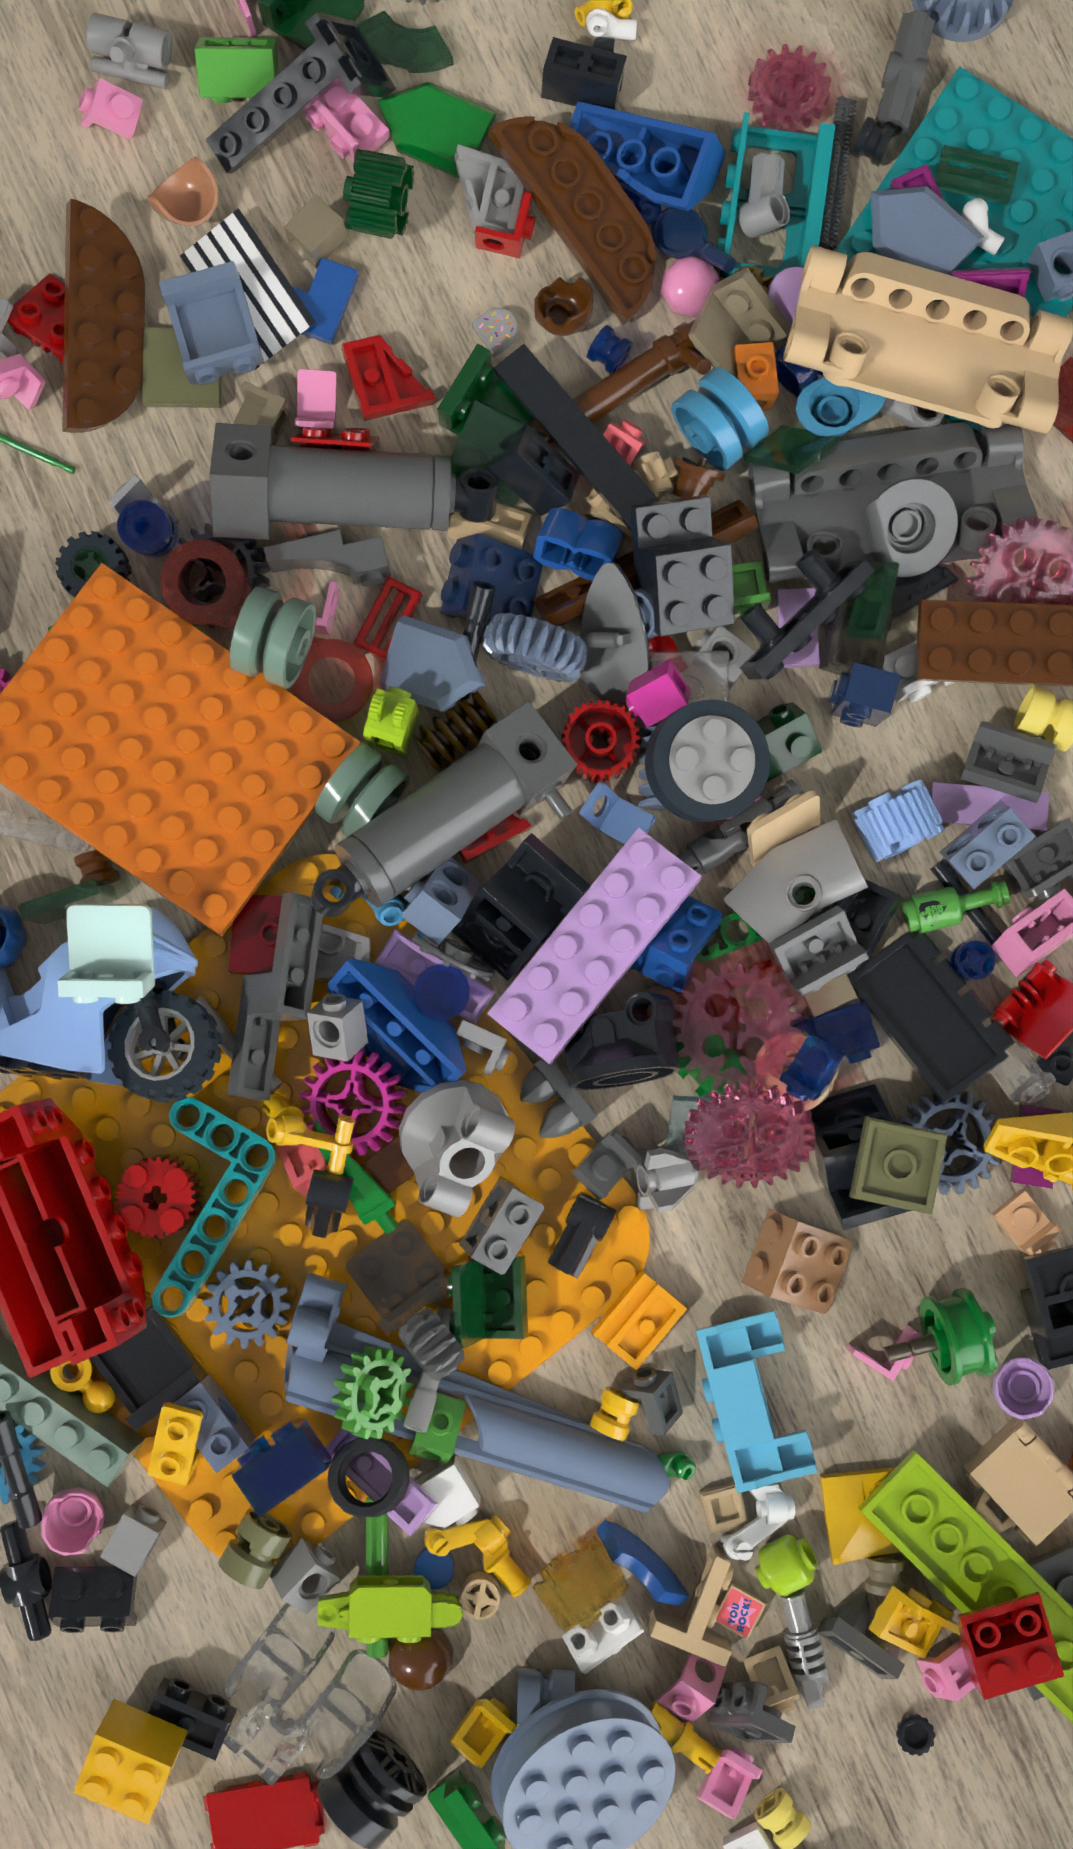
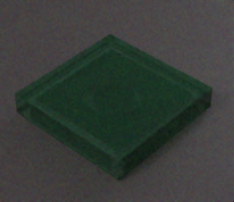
M480 399L475 400L451 455V473L461 476L464 470L471 467L488 468L490 460L504 452L498 444L507 436L520 430L525 423ZM533 428L544 440L546 439V434ZM498 478L497 500L511 507L515 506L519 496Z
M92 879L23 902L18 908L22 920L45 925L67 917V909L73 904H107L118 900L113 886Z

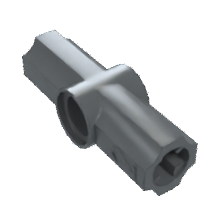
M919 10L903 13L894 50L890 52L881 88H884L875 119L876 125L883 128L889 125L895 128L892 137L906 135L915 99L921 91L928 66V60L925 58L931 42L935 20L931 19L927 12Z

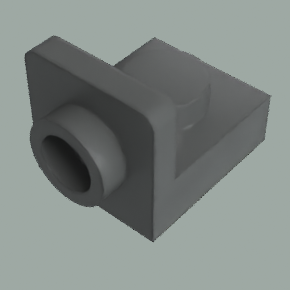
M613 1131L598 1140L571 1173L600 1200L606 1197L627 1170L637 1165L642 1157L635 1150L629 1139L621 1136L617 1131Z
M652 1367L640 1368L621 1387L623 1397L642 1399L643 1412L647 1418L651 1434L665 1435L683 1414L674 1375L671 1371L655 1370Z

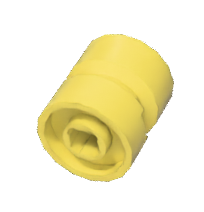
M1033 685L1028 690L1018 709L1012 730L1036 738L1041 736L1043 740L1056 744L1057 750L1066 752L1073 743V700L1064 697L1058 701L1054 692Z

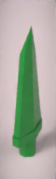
M314 1119L315 1132L329 1134ZM318 1148L328 1164L331 1151ZM347 1154L344 1173L341 1175L354 1178L349 1200L357 1211L359 1219L364 1225L375 1220L385 1234L391 1233L398 1227L397 1221L389 1212L396 1205V1201L381 1188L350 1154Z

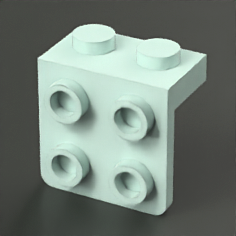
M73 904L67 909L70 971L58 980V997H73V1002L92 1003L98 1001L99 997L114 998L115 1002L120 1004L139 1002L140 998H143L155 986L151 908L145 904Z

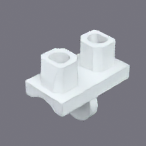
M619 1594L565 1633L562 1638L580 1671L586 1674L612 1654L615 1655L620 1652L622 1647L643 1633L644 1629L633 1614L624 1595Z

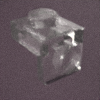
M1014 1040L1015 1043L1005 1050L1009 1056L1007 1060L990 1072L1011 1101L1033 1104L1049 1093L1047 1087L1054 1083L1056 1078L1052 1073L1043 1072L1026 1047L1019 1041Z

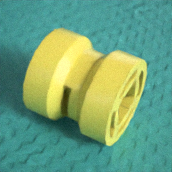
M783 1788L770 1792L755 1810V1819L762 1828L769 1829L773 1833V1841L780 1849L795 1848L804 1840L811 1829L810 1819L803 1811L796 1810L793 1807L792 1798Z

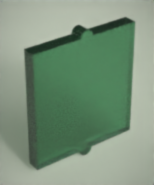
M782 425L754 448L744 454V462L799 474L813 462L821 460L822 455L838 443L837 436H817L805 429Z

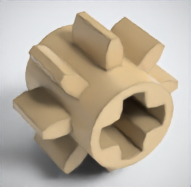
M651 452L633 462L634 472L657 498H661L673 491L674 488L671 482L677 480L676 475H678L672 457L662 460L660 452Z

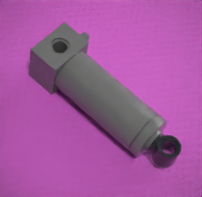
M216 423L210 466L213 537L269 540L270 521L430 530L432 528V530L447 531L449 513H454V511L459 512L462 518L470 522L481 523L491 520L496 512L499 479L490 469L484 467H471L464 470L461 476H456V474L451 473L450 455L435 454L433 456V454L272 445V426Z
M528 701L486 730L478 746L337 843L335 845V852L341 866L337 869H329L322 872L317 877L311 894L315 910L326 917H338L344 914L349 909L350 904L360 896H364L372 905L379 908L514 812L521 816L544 800L559 819H565L572 813V809L558 790L575 769L577 763L530 701ZM329 885L337 886L342 890L344 898L338 902H331L323 896L322 889Z

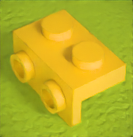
M893 1585L883 1603L877 1608L875 1617L868 1628L879 1638L923 1659L927 1656L942 1627L960 1635L959 1624L952 1620L955 1612L936 1599L932 1601L912 1587L907 1593Z

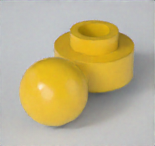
M89 1359L75 1364L78 1367V1374L73 1379H67L63 1375V1368L66 1364L71 1363L70 1361L50 1369L51 1381L58 1389L66 1392L79 1390L83 1393L82 1401L88 1411L98 1414L106 1412L112 1407L115 1401V1392L108 1382L94 1381L90 1378L92 1366Z

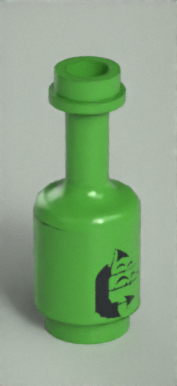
M1005 881L991 882V888L965 895H959L954 887H944L912 895L910 897L911 900L902 902V909L909 932L918 930L921 934L960 924L963 921V913L966 910L994 903L997 908H1003V905L1010 904V895Z

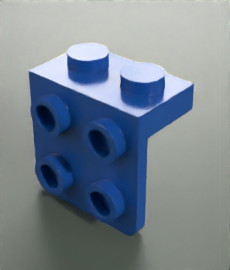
M687 896L629 969L636 970L655 980L661 986L669 987L682 994L689 985L694 959L721 924L722 913Z

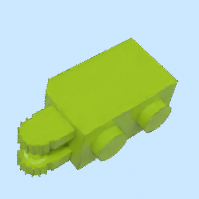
M391 686L388 688V691L376 690L369 707L363 733L370 747L407 758L420 718L416 701L410 699L411 693Z

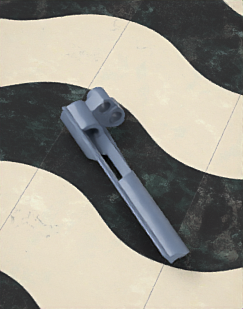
M309 1272L286 1341L288 1346L284 1369L285 1401L334 1416V1413L340 1407V1404L331 1401V1397L338 1394L340 1387L333 1384L334 1379H343L345 1374L340 1366L342 1363L351 1366L353 1364L351 1354L353 1352L363 1354L365 1346L374 1348L379 1346L391 1349L394 1354L403 1356L402 1366L411 1369V1373L405 1378L406 1382L417 1386L422 1368L407 1349L336 1321L347 1284ZM457 1369L450 1375L440 1379L437 1392L466 1401L474 1414L479 1431L478 1441L458 1435L453 1451L454 1454L647 1513L667 1494L670 1480L666 1470L654 1454V1451L629 1439L620 1441L608 1437L593 1429L588 1422ZM395 1419L393 1421L395 1431L390 1434L414 1441L416 1431L403 1426L405 1419L403 1421Z

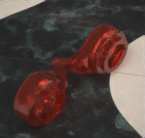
M191 540L176 547L168 555L161 569L160 587L163 598L177 616L194 624H211L231 629L235 628L240 611L252 589L245 577L240 561L228 548L211 540ZM199 558L210 559L216 562L223 569L226 577V589L223 596L216 603L208 606H197L189 602L182 594L179 586L180 574L183 568L190 561ZM313 636L306 662L299 677L291 686V690L295 697L331 722L346 720L362 710L368 702L373 687L372 669L365 655L354 645L340 639H325ZM327 657L339 658L347 662L355 676L354 688L351 694L345 700L337 703H325L317 699L311 692L308 684L309 673L312 667L319 660Z

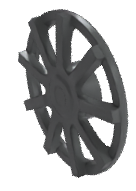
M420 930L415 932L412 938L413 942L421 945L419 950L442 958L444 960L442 965L449 967L451 964L457 966L469 978L475 979L478 976L490 982L495 974L494 968L488 962L458 942L445 938L440 946ZM474 960L480 963L482 966L474 964Z

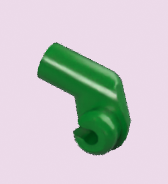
M676 1451L657 1455L666 1470L668 1478L682 1477L683 1480H688L695 1474L696 1465L689 1454Z

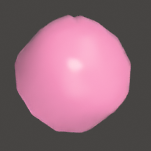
M689 256L676 260L663 274L660 294L665 298L672 312L693 318L698 315L711 286L720 282V278L715 268L707 260L704 261L701 257Z
M77 1486L61 1490L49 1500L42 1513V1538L50 1550L63 1556L81 1554L88 1549L94 1538L101 1533L105 1514L103 1504L96 1493Z

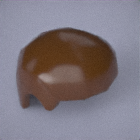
M558 277L550 286L542 288L534 299L536 321L553 335L569 336L576 334L584 329L592 316L593 289L581 277L577 278L574 283L565 282L561 277Z
M431 1629V1637H422L421 1641L415 1643H403L396 1638L389 1648L388 1666L392 1676L395 1677L399 1684L413 1691L433 1688L444 1680L453 1665V1647L446 1634L441 1630L435 1631Z

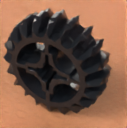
M206 523L204 527L205 534L200 535L195 528H191L190 534L193 540L188 543L186 539L181 537L178 543L183 550L181 552L170 550L169 556L177 563L165 565V571L169 575L174 576L166 580L165 584L169 590H174L170 596L171 601L174 604H181L179 611L184 616L192 613L194 623L199 625L206 618L209 628H215L218 619L221 618L224 627L230 628L232 624L231 617L236 616L238 619L240 611L252 590L258 586L266 588L271 585L270 579L263 575L270 571V567L267 562L261 561L265 557V552L262 547L255 548L257 543L255 539L213 537V527L210 523ZM215 549L231 550L230 553L225 551L218 557H209L205 554ZM246 559L248 575L245 585L241 590L235 583V576L241 569L239 565ZM194 563H196L201 569V574L195 582L197 587L191 592L189 575ZM206 566H209L214 572L217 570L220 573L223 572L224 578L230 586L226 585L222 580L217 582L215 578L213 579L211 572ZM219 594H226L232 598L226 602L216 604L204 602L206 599L211 600Z

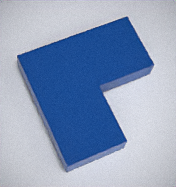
M321 258L309 292L292 287L316 322L305 330L302 335L333 345L358 280V270Z

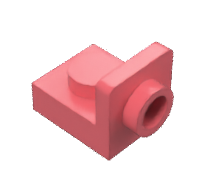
M623 419L622 423L617 421L610 423L603 434L630 467H632L638 454L648 443V440L641 436L643 430Z
M300 1144L277 1148L293 1188L307 1198L313 1170L317 1169L328 1172L326 1170L328 1166L326 1160L317 1147Z

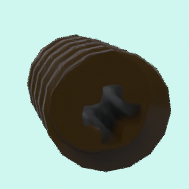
M478 691L471 694L474 705L461 699L458 702L460 714L450 708L445 711L447 722L438 716H434L432 718L433 731L422 724L419 726L421 739L413 735L432 767L438 772L443 770L440 758L444 757L452 764L455 763L454 749H458L465 755L468 754L467 741L470 740L478 746L481 740L480 733L485 732L493 724L498 723L493 712Z

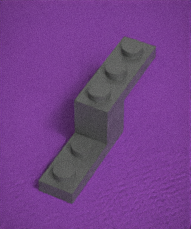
M294 892L283 893L272 972L244 975L227 1091L228 1095L269 1101L280 1021L308 1020L307 1012L311 1008L323 915L315 910L311 897Z

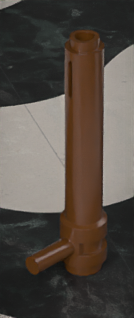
M695 320L688 324L683 322L673 328V334L670 336L663 335L652 342L650 349L572 400L590 421L594 423L667 374L675 375L684 369L686 364L701 375L707 374L711 369V362L695 348L688 335ZM537 422L531 425L553 448L557 447Z

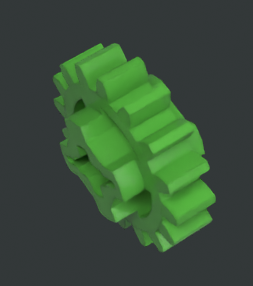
M365 1346L363 1354L358 1352L351 1354L353 1362L351 1366L343 1363L340 1366L345 1375L343 1379H334L333 1384L340 1387L338 1394L331 1397V1401L340 1404L334 1416L344 1420L341 1426L343 1430L352 1432L353 1435L364 1439L369 1437L381 1439L383 1431L390 1433L395 1431L393 1423L395 1419L401 1421L405 1419L401 1409L403 1405L409 1406L411 1400L406 1398V1392L413 1389L414 1384L406 1382L405 1378L411 1373V1369L402 1366L403 1356L394 1354L391 1349L379 1346L377 1348Z

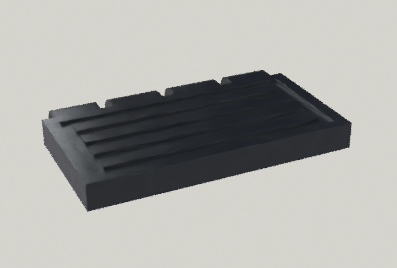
M926 932L917 935L915 938H912L907 933L869 960L865 967L861 966L848 975V978L857 998L944 1106L1007 1060L1009 1056L1005 1050L1011 1047L1015 1041L998 1020L987 1028L982 1024L992 1013L972 989L960 997L957 992L967 983L948 959L943 960L936 966L933 964L932 961L939 957L942 952Z

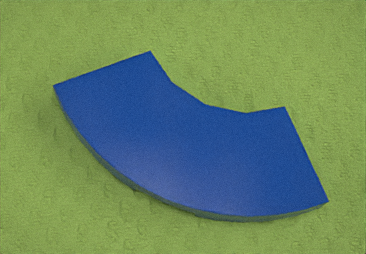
M604 1520L596 1529L612 1562L626 1568L639 1579L655 1601L681 1606L690 1597L668 1565L636 1535L620 1525Z

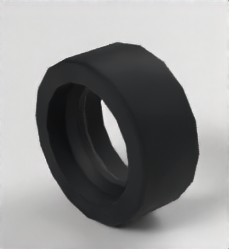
M360 1437L344 1444L333 1456L328 1470V1487L334 1502L345 1513L358 1518L380 1517L394 1510L404 1499L410 1483L409 1466L403 1452L394 1443L382 1438L369 1437L364 1439ZM364 1452H375L382 1455L388 1461L392 1470V1483L389 1491L383 1498L375 1502H363L356 1499L349 1492L346 1484V1472L349 1464L356 1456Z

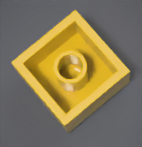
M113 1699L95 1733L73 1793L148 1825L167 1785L188 1730Z

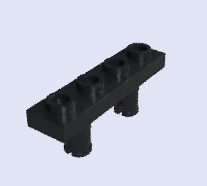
M812 549L805 553L795 565L816 589L815 595L781 628L778 627L760 603L753 604L740 616V619L761 643L759 649L739 667L748 679L765 678L768 680L782 670L784 667L782 661L791 652L796 653L808 645L812 640L810 634L819 625L825 626L839 614L838 607L846 599H853L867 587L865 580L875 571L866 559L848 562L837 574H834L818 552Z

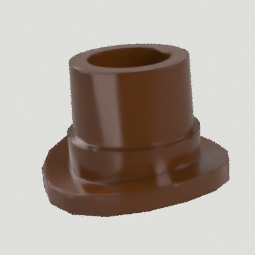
M676 455L674 463L680 466L672 494L681 498L700 495L707 496L715 480L723 482L726 476L718 471L704 468L708 460L700 456L697 464L684 456Z

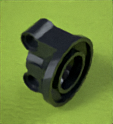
M641 991L632 994L627 999L624 1010L603 1014L593 1013L585 1022L582 1035H580L579 1030L564 1048L570 1088H575L576 1090L609 1089L650 1082L678 1073L681 1068L673 1030L675 1007L670 998L661 994ZM652 1003L653 1013L648 1019L647 1009Z

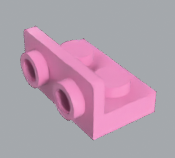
M341 80L304 112L307 121L316 131L322 129L330 137L329 143L338 156L342 159L347 156L353 164L357 149L376 151L390 139L389 129L356 94L348 93Z

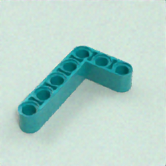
M192 1097L177 1101L171 1106L169 1120L172 1126L187 1137L229 1160L231 1164L154 1289L152 1304L154 1309L165 1317L180 1316L192 1307L274 1170L278 1160L275 1147L266 1139ZM189 1106L197 1107L200 1112L198 1122L194 1126L183 1127L180 1122L181 1112ZM222 1126L232 1127L234 1131L233 1142L226 1147H218L214 1142V1134ZM256 1146H264L269 1152L267 1163L262 1167H252L248 1162L249 1151ZM234 1181H244L248 1187L246 1198L239 1203H232L227 1196L228 1186ZM220 1215L226 1221V1231L221 1237L214 1239L207 1234L206 1224L211 1217ZM192 1251H199L205 1258L204 1268L197 1274L189 1273L185 1267V1258ZM172 1286L180 1289L183 1294L182 1305L176 1310L168 1309L163 1302L165 1291Z

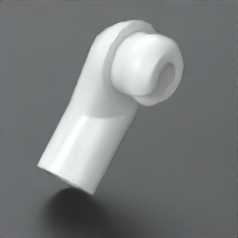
M974 198L964 206L962 217L985 236L978 247L995 256L1005 238L988 228V205L986 201L981 198Z

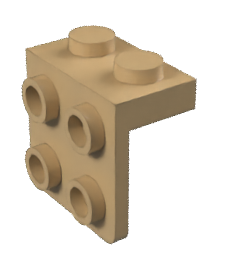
M815 790L805 794H796L783 807L772 813L761 814L752 821L747 829L750 862L753 868L776 846L822 826L820 820V797Z

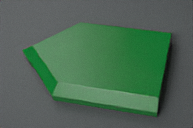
M430 82L378 100L396 150L456 178H459L454 156L458 144L480 151L489 133V129L497 116L496 111Z

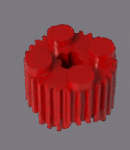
M598 700L597 704L589 701V704L586 705L583 702L581 703V709L576 707L574 708V714L570 713L568 715V722L564 723V730H562L561 744L577 763L574 769L576 770L575 776L582 775L584 781L587 779L593 784H597L599 781L603 783L607 781L609 783L612 777L617 780L620 774L625 775L627 769L631 768L640 747V736H638L639 728L635 727L636 718L631 719L632 713L631 711L626 713L624 705L618 707V704L615 703L612 706L608 700L605 704H602L601 700ZM597 734L599 738L603 735L608 737L607 748L596 749L593 747L592 736Z
M170 1154L142 1159L126 1169L123 1176L120 1177L122 1183L116 1186L119 1192L115 1193V1197L118 1198L115 1205L120 1207L116 1212L123 1218L127 1229L133 1230L134 1234L141 1232V1237L149 1235L150 1239L157 1236L160 1239L165 1236H171L193 1221L192 1218L198 1214L196 1210L203 1206L200 1200L204 1199V1195L200 1194L204 1187L199 1185L200 1179H195L197 1172L190 1171L192 1166H185V1161L183 1159L179 1160V1156L170 1157ZM161 1187V1193L167 1194V1201L158 1204L154 1200L153 1191Z

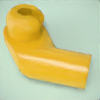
M588 0L576 7L574 13L577 22L581 26H586L588 14L596 8H604L617 18L627 19L633 10L632 0Z

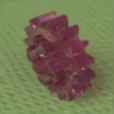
M783 44L781 54L777 55L773 49H769L766 61L760 58L757 59L755 69L750 73L748 81L750 87L747 100L754 101L751 111L753 115L761 112L764 114L762 120L764 126L772 120L776 122L775 130H781L783 124L789 125L791 132H795L798 123L801 122L807 129L810 127L813 117L821 118L824 106H827L831 94L828 91L831 77L824 76L827 67L825 62L818 65L814 63L816 52L813 51L806 57L802 55L803 46L798 45L795 53H791L787 44Z

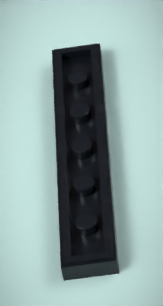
M525 344L521 345L494 367L495 374L632 533L630 506L660 502L659 499Z

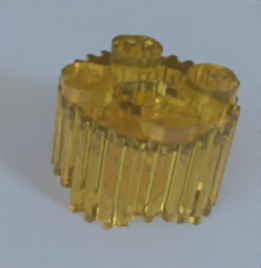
M595 1535L585 1537L578 1542L582 1548L581 1550L572 1551L564 1557L561 1554L554 1557L551 1562L547 1563L540 1570L543 1580L541 1582L537 1581L532 1587L561 1629L563 1628L564 1631L572 1629L578 1623L582 1629L591 1626L602 1616L599 1608L604 1606L608 1600L610 1602L617 1600L629 1588L625 1581V1576L618 1566L612 1562L608 1552Z

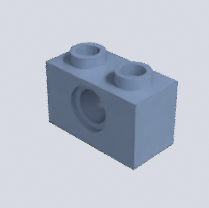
M210 1374L206 1375L200 1382L172 1403L203 1413L196 1447L216 1473L249 1449L257 1438Z

